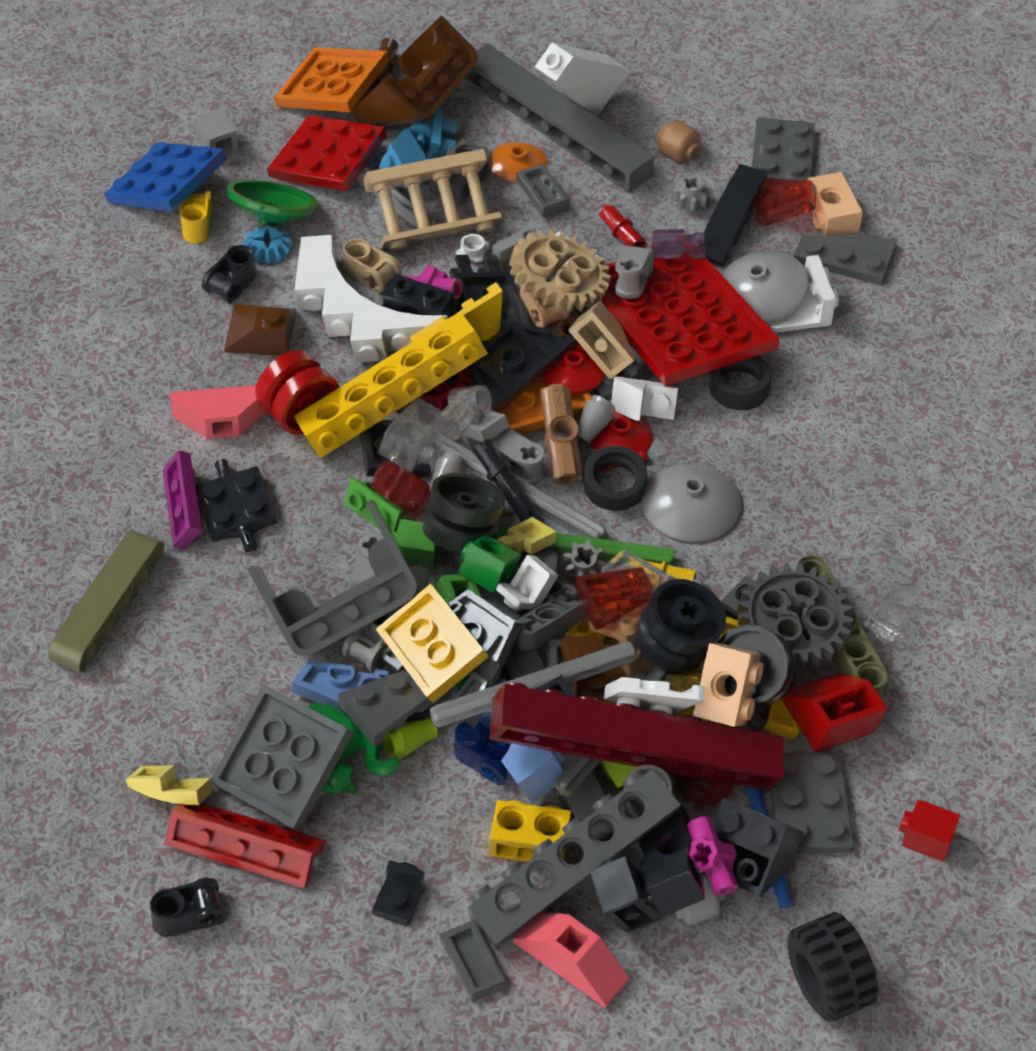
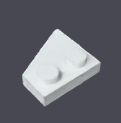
M622 677L605 686L604 700L630 704L635 709L647 711L663 710L672 716L677 712L702 702L705 687L693 685L691 689L681 693L670 690V682Z

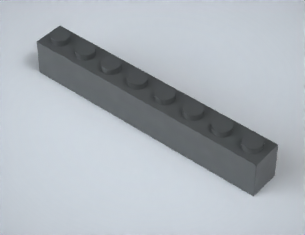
M487 44L476 51L478 61L463 79L627 193H630L653 177L655 156L631 141L627 136L588 112L584 107L578 105L491 45Z

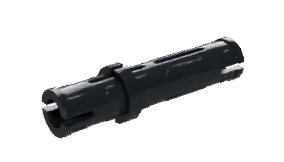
M490 439L483 440V446L481 442L472 449L473 454L476 455L487 471L486 477L489 482H494L502 490L506 501L519 520L523 522L534 517L543 523L545 519L537 511L511 473L512 467L509 462L503 461Z

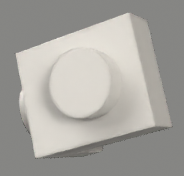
M527 555L510 584L499 583L496 590L505 597L503 601L512 609L522 611V609L534 610L541 606L558 574L536 556Z

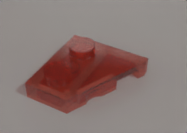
M766 179L757 200V223L760 226H768L816 209L817 188L812 180Z
M643 567L575 577V590L595 630L607 626L647 603L653 595V586Z

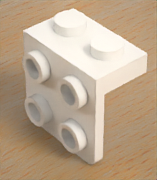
M819 255L806 257L805 270L809 288L804 302L789 317L768 325L774 333L830 326L832 324L834 308L838 307L839 304L838 293L836 289H832L828 268L823 267Z

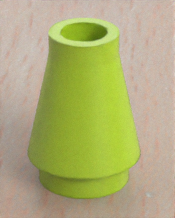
M431 718L409 721L399 730L391 729L384 734L382 744L386 753L391 758L395 756L403 758L428 741L437 738L438 730Z

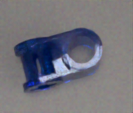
M466 721L459 723L454 735L453 754L455 758L498 786L503 785L507 780V773L509 771L501 760L508 752L511 743L490 740V728L481 722H478L475 727H472ZM466 741H472V742H475L476 744H466V743H464V742H466Z

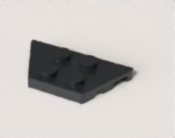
M515 321L508 323L483 344L488 354L468 366L485 408L497 413L501 412L560 362L568 351L574 350L579 345V342L570 333L568 338L551 335L550 329L529 327L527 324Z

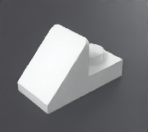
M615 376L611 403L615 406L616 412L635 421H640L641 415L674 420L679 385L671 384L665 387L663 383Z

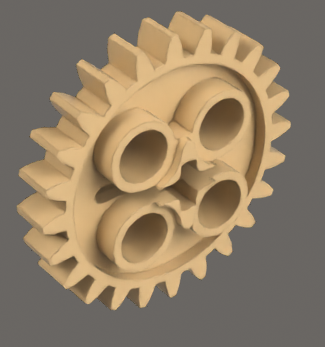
M538 230L536 236L528 233L526 239L520 238L518 245L515 244L509 265L512 266L510 274L516 276L515 284H524L522 288L523 293L531 291L533 293L532 300L543 299V306H547L550 302L554 303L555 310H559L560 306L563 305L568 312H571L573 306L579 311H583L585 305L591 308L595 302L601 301L607 291L611 276L607 274L609 266L603 265L604 257H595L597 249L588 250L586 248L588 242L585 241L579 244L576 242L577 237L575 235L568 239L564 232H561L559 236H555L552 230H549L547 236Z

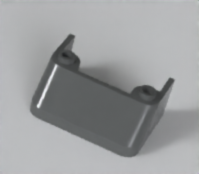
M373 500L367 502L366 505L384 536L383 539L372 545L368 554L369 563L376 575L315 608L310 598L299 590H290L277 597L261 567L253 565L247 568L289 647L298 655L310 656L408 603L417 593L418 584L410 565L381 510Z

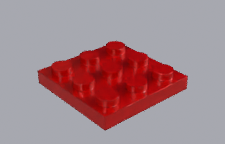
M308 115L267 168L268 175L282 181L347 191L387 137L385 128Z

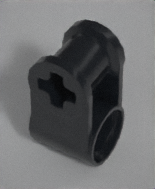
M246 245L231 247L214 266L207 270L202 280V289L208 293L214 292L222 296L225 302L231 304L256 277L257 272L253 250Z
M201 878L189 884L162 889L156 892L150 901L151 920L154 931L160 936L172 937L196 929H206L222 924L227 919L228 914L225 907L221 906L217 895L219 891L217 880ZM167 911L175 912V914L170 916L161 915Z

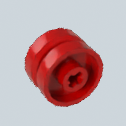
M292 350L280 355L263 371L255 387V398L260 406L274 417L275 421L284 431L292 435L303 434L294 416L338 389L339 384L328 371L321 368L319 362L304 350Z

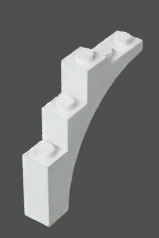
M332 235L301 237L294 289L300 310L322 311V318L328 337L350 336V343L356 363L383 361L388 357V351H399L409 344L410 336L440 317H447V315L403 313L377 305L355 291L339 272L338 256Z

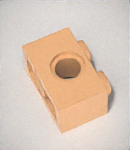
M842 172L808 178L806 191H803L802 200L804 207L810 209L813 214L815 228L821 229L824 236H842L858 233L863 211Z
M709 643L700 686L705 687L704 699L702 702L695 704L693 716L733 727L745 726L746 721L751 719L755 708V700L752 699L755 684L757 685L762 677L763 663H760L762 654L721 643ZM729 676H732L737 682V689L733 695L728 694L725 689V681Z

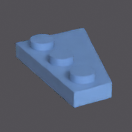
M309 660L293 680L292 693L322 705L325 703L331 704L346 714L338 704L339 693L386 677L389 671L375 669L374 674L355 671L350 665Z

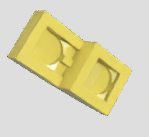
M175 765L141 766L126 778L127 786L154 799L176 804L199 805L213 792L211 778L177 779Z

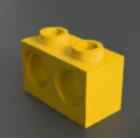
M497 800L489 838V856L525 862L530 861L534 858L531 852L539 844L549 838L554 843L565 834L562 828L570 822L571 811L562 810L557 806L551 805L542 807L528 805L517 800ZM507 827H517V828H519V829H517V830H508V829H506V828H507ZM552 832L555 833V835L547 836L542 833ZM566 848L561 852L563 860H565Z

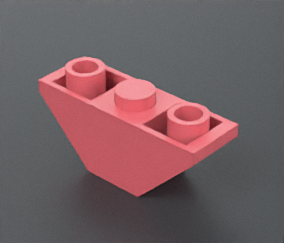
M256 385L170 392L173 418L206 439L241 436L267 412L255 398Z
M541 912L513 938V942L604 1008L610 1004L629 981V976L601 937L569 914Z

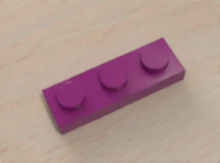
M178 450L162 471L173 547L186 549L201 534L203 523L199 514V496L196 493L195 470L192 467L191 454Z

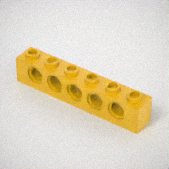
M459 312L296 414L294 418L321 459L488 353L476 331L464 315Z

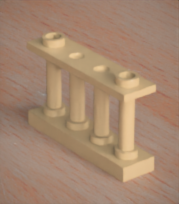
M484 149L366 172L363 181L366 193L375 191V194H379L389 235L382 237L380 242L381 249L389 248L391 252L406 249L408 247L407 244L472 230H477L479 234L493 231L502 216L501 212L488 214L478 176L487 160ZM462 174L467 178L477 217L459 220L449 182L452 175ZM433 179L438 184L447 223L430 226L420 185L422 181ZM402 185L408 188L418 229L404 232L400 230L390 192L393 190V187Z

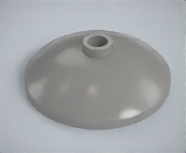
M758 251L747 254L731 263L722 273V276L767 325L777 323L792 315L802 305L808 293L809 282L804 266L793 256L779 251Z
M678 464L657 472L647 482L641 500L643 514L648 523L663 536L683 543H706L723 537L733 529L741 513V497L734 483L721 472L699 464Z

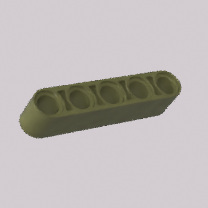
M133 530L125 534L53 638L48 652L50 661L81 673L87 670L84 668L87 662L93 661L104 645L102 642L106 635L110 636L122 618L119 615L123 609L127 610L139 593L136 590L140 584L144 585L156 568L153 566L156 560L162 559L165 549L163 541Z
M807 555L798 561L797 567L800 563L803 564L804 572L809 573L813 567H816L817 577L821 578L828 573L830 575L828 584L837 583L830 568L822 558L815 555ZM839 588L838 594H844L841 588ZM798 595L802 598H809L805 595ZM852 610L850 617L853 618V623L848 641L844 642L840 653L834 651L832 660L839 673L869 680L882 699L888 679L887 670ZM813 623L816 626L824 627L819 623Z

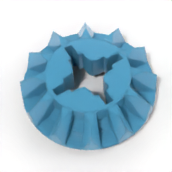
M267 224L262 229L255 226L253 232L246 233V239L243 241V245L249 246L253 250L255 261L259 263L281 261L290 254L293 247L289 231H282L280 225L270 228ZM267 238L271 240L269 248H266L265 245Z

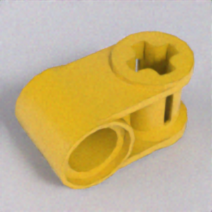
M206 190L205 193L191 194L180 204L182 235L189 243H201L209 237L210 219L212 218L213 209L211 190Z

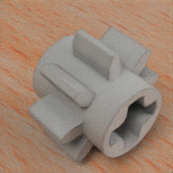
M685 176L681 181L676 180L672 201L679 202L680 210L684 209L695 212L700 207H706L710 187L703 186V179L698 176Z
M589 539L585 544L580 545L572 542V554H563V562L570 564L565 568V575L570 576L574 574L577 577L578 584H581L583 579L588 578L596 582V570H605V562L598 560L603 556V549L598 548L595 550L591 546Z

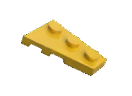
M497 283L486 288L488 294L476 302L470 298L462 303L463 309L459 311L476 331L481 342L489 340L500 331L502 289ZM442 316L409 337V344L450 318Z

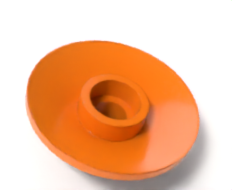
M509 142L498 146L492 151V172L499 178L509 182H517L516 172L541 164L547 168L545 153L530 143Z

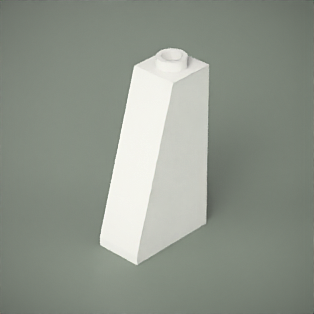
M553 42L535 66L569 99L584 107L594 116L599 115L630 71L608 55Z

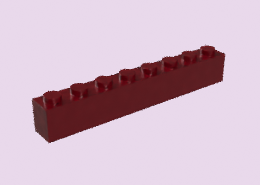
M504 683L492 698L490 740L635 767L654 765L667 773L770 791L784 779V737L770 735L766 730L749 731L722 723L702 722V719L693 716L676 717L668 715L663 710L645 711L635 709L632 705L626 703L609 704L599 702L598 699L590 696L579 698L563 695L561 691L553 689L541 691L528 688L522 683Z

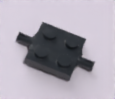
M221 459L224 468L222 469L218 460L215 462L214 467L219 478L195 485L196 493L199 496V504L212 542L227 538H240L243 550L246 553L251 552L248 541L251 544L252 550L255 551L258 545L253 534L261 528L278 523L259 468L255 466L231 473L228 461Z

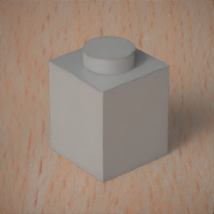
M222 110L195 118L197 140L202 147L208 146L209 148L223 149L226 155L238 151L237 131Z

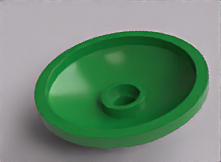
M245 179L232 181L228 184L226 191L230 200L245 214L259 219L260 224H268L269 226H276L277 223H291L308 217L316 211L318 204L315 197L303 190L264 180Z

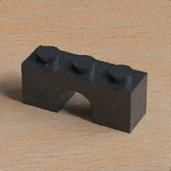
M680 804L675 814L639 840L644 859L640 860V866L645 876V882L642 883V891L647 902L650 905L656 904L663 917L705 900L703 875L689 854L693 840L687 824L692 820L682 804Z

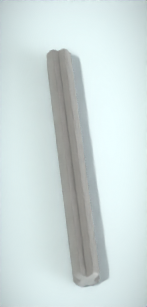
M449 437L444 438L440 442L438 453L441 456L446 452L459 455L466 461L467 471L489 481L486 477L487 471L476 455L473 454L472 450ZM514 475L538 512L580 536L604 538L606 532L604 526Z
M627 641L504 683H522L528 688L537 689L562 675L567 684L633 663L636 660V650L632 643ZM504 683L433 706L430 709V714L434 725L440 728L492 710V698Z

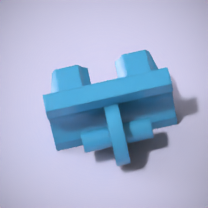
M438 108L433 114V123H416L409 128L420 147L427 144L426 157L428 160L444 157L450 148L455 147L456 141L454 137L457 121L443 118L442 108Z

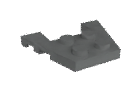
M469 589L450 601L448 605L489 657L467 674L470 678L453 699L495 686L521 628L513 619ZM389 646L379 654L386 663L398 672L406 670ZM482 714L464 719V721L475 727Z

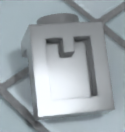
M484 408L458 424L465 445L470 450L480 442L483 446V440L485 439L495 440L499 433L510 427L506 415Z

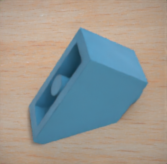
M404 128L390 144L385 156L381 160L379 168L384 169L428 159L410 129Z

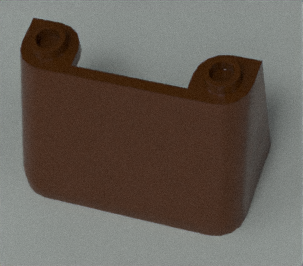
M441 15L401 54L399 66L406 77L402 80H393L394 77L389 73L352 109L350 114L361 124L381 127L423 123L435 113L478 61L477 52Z

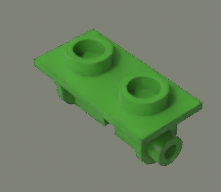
M353 476L350 478L343 503L379 529L366 505L370 500L377 503L390 529L396 532L400 519L411 520L407 509L399 507L393 501H386V496L373 488L370 482L359 481Z

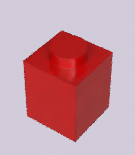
M918 799L913 812L906 810L898 831L905 833L901 846L944 862L961 815Z

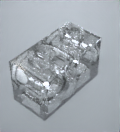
M419 397L416 398L386 429L378 453L408 471L413 472L420 463L426 464L435 446L440 448L441 443L445 442L449 434L446 426L450 415Z

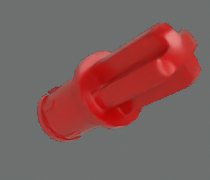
M613 205L603 206V210L599 212V217L612 230V236L614 238L618 237L625 246L645 248L646 239L633 228L632 221L624 218Z

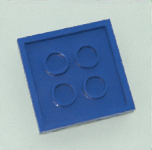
M159 142L154 144L142 159L133 163L132 168L125 175L116 179L113 186L104 195L108 202L116 205L173 212L227 160L224 150L219 148Z

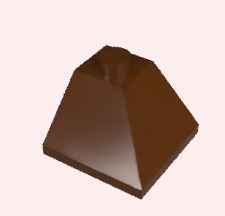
M234 304L224 352L275 356L287 353L289 351L296 308Z

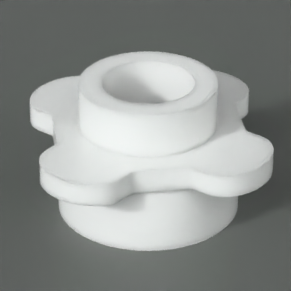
M468 234L461 239V247L456 251V255H468L469 259L475 263H482L485 252L490 249V244L480 235Z

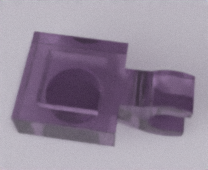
M654 229L651 249L654 250V258L671 259L683 257V252H687L693 258H704L706 247L695 245L705 243V233L685 234L684 229Z

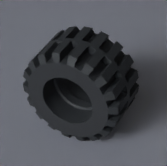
M831 912L790 930V933H788V954L793 973L806 1000L821 1018L832 1023L877 1002L878 981L870 953L856 928L841 913Z

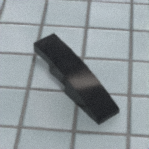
M739 164L719 199L697 246L711 263L724 266L732 246L738 241L744 224L747 225L767 179L768 172Z

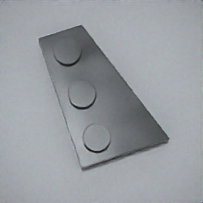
M802 235L794 253V258L802 265H805L807 256L819 255L823 267H827L829 272L882 285L898 238Z
M407 670L339 693L338 702L339 706L352 719L373 747L383 741V735L391 729L397 731L406 724V718L414 712H423L434 704L426 697ZM448 690V691H447L444 695H442L439 699H441L443 696H445L446 694H448V693L450 692V690Z

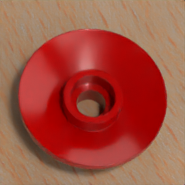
M578 345L574 350L568 351L564 358L542 377L549 386L563 384V386L569 387L570 394H582L598 387L603 381L605 373L585 349Z
M614 411V418L590 443L595 451L606 446L618 445L630 448L638 454V452H646L650 448L653 432L644 418L641 417L640 421H635Z

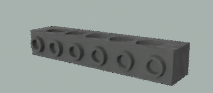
M653 769L646 774H643L641 770L634 773L623 782V786L626 789L615 797L611 793L602 797L592 806L595 810L594 813L584 820L580 815L574 818L562 828L565 833L554 843L550 838L545 840L531 852L534 858L523 866L519 861L514 863L501 874V877L504 879L492 889L487 884L470 897L473 903L468 906V912L495 948L519 932L541 912L548 910L591 877L590 871L600 867L603 861L612 857H618L678 811L680 807L679 802ZM628 801H635L641 805L643 814L639 818H629L623 813L622 805ZM601 823L608 825L612 829L613 837L605 842L598 841L592 835V828L595 825ZM569 846L577 847L582 852L583 859L578 864H567L561 857L562 850ZM538 869L547 870L552 876V882L545 888L536 887L530 880L531 874ZM507 892L518 894L522 901L521 906L515 911L504 910L499 903L503 894Z

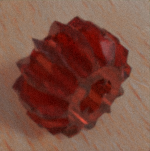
M384 461L381 467H378L371 482L374 491L410 512L417 511L420 505H423L430 489L426 481L392 461Z

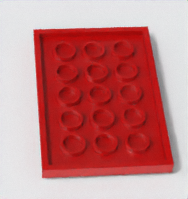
M689 238L653 249L654 263L652 273L648 277L642 295L637 298L626 299L616 294V283L619 278V273L615 270L616 262L605 265L609 266L607 274L611 278L601 302L619 322L630 345L665 387L779 348V337Z

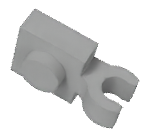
M523 228L518 234L515 233L493 245L492 254L496 255L501 272L512 267L509 265L515 244L518 245L520 238L526 239L527 234L530 233L529 228Z

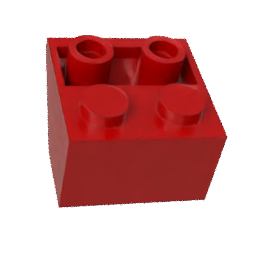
M842 673L794 687L782 699V702L815 753L874 733L888 709L869 680Z

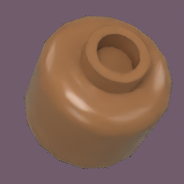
M681 120L666 123L658 133L659 151L677 163H682L688 159L694 160L701 151L700 133Z

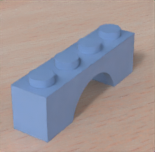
M501 677L499 680H497L495 685L504 683L506 681L503 677ZM492 710L482 713L476 725L482 736L490 734ZM511 744L501 761L529 801L534 803L554 788V782L564 771L560 764L565 759L560 752Z

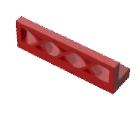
M201 802L199 805L179 804L171 810L164 845L305 888L310 881L314 859L322 853L326 840Z

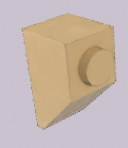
M601 301L576 319L568 330L609 379L613 378L635 360L621 325Z

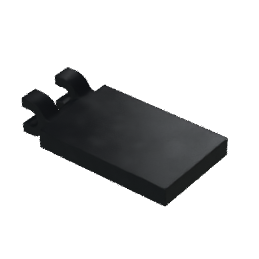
M484 254L483 262L485 267L478 268L477 272H473L468 255H456L455 262L457 263V268H451L449 273L452 278H458L462 282V293L458 299L460 305L470 298L476 302L488 294L486 288L497 283L502 289L500 330L511 321L535 327L510 272H501L495 254Z

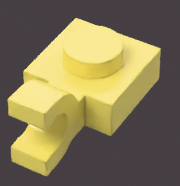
M531 517L509 528L508 536H503L498 541L519 554L525 551L532 555L556 543V531Z

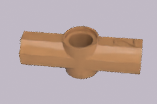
M553 384L543 388L540 392L546 431L544 444L549 452L553 483L559 485L573 484L582 480L577 443L578 424L573 416L569 387H565L563 384ZM555 432H562L567 437L561 438L557 436Z

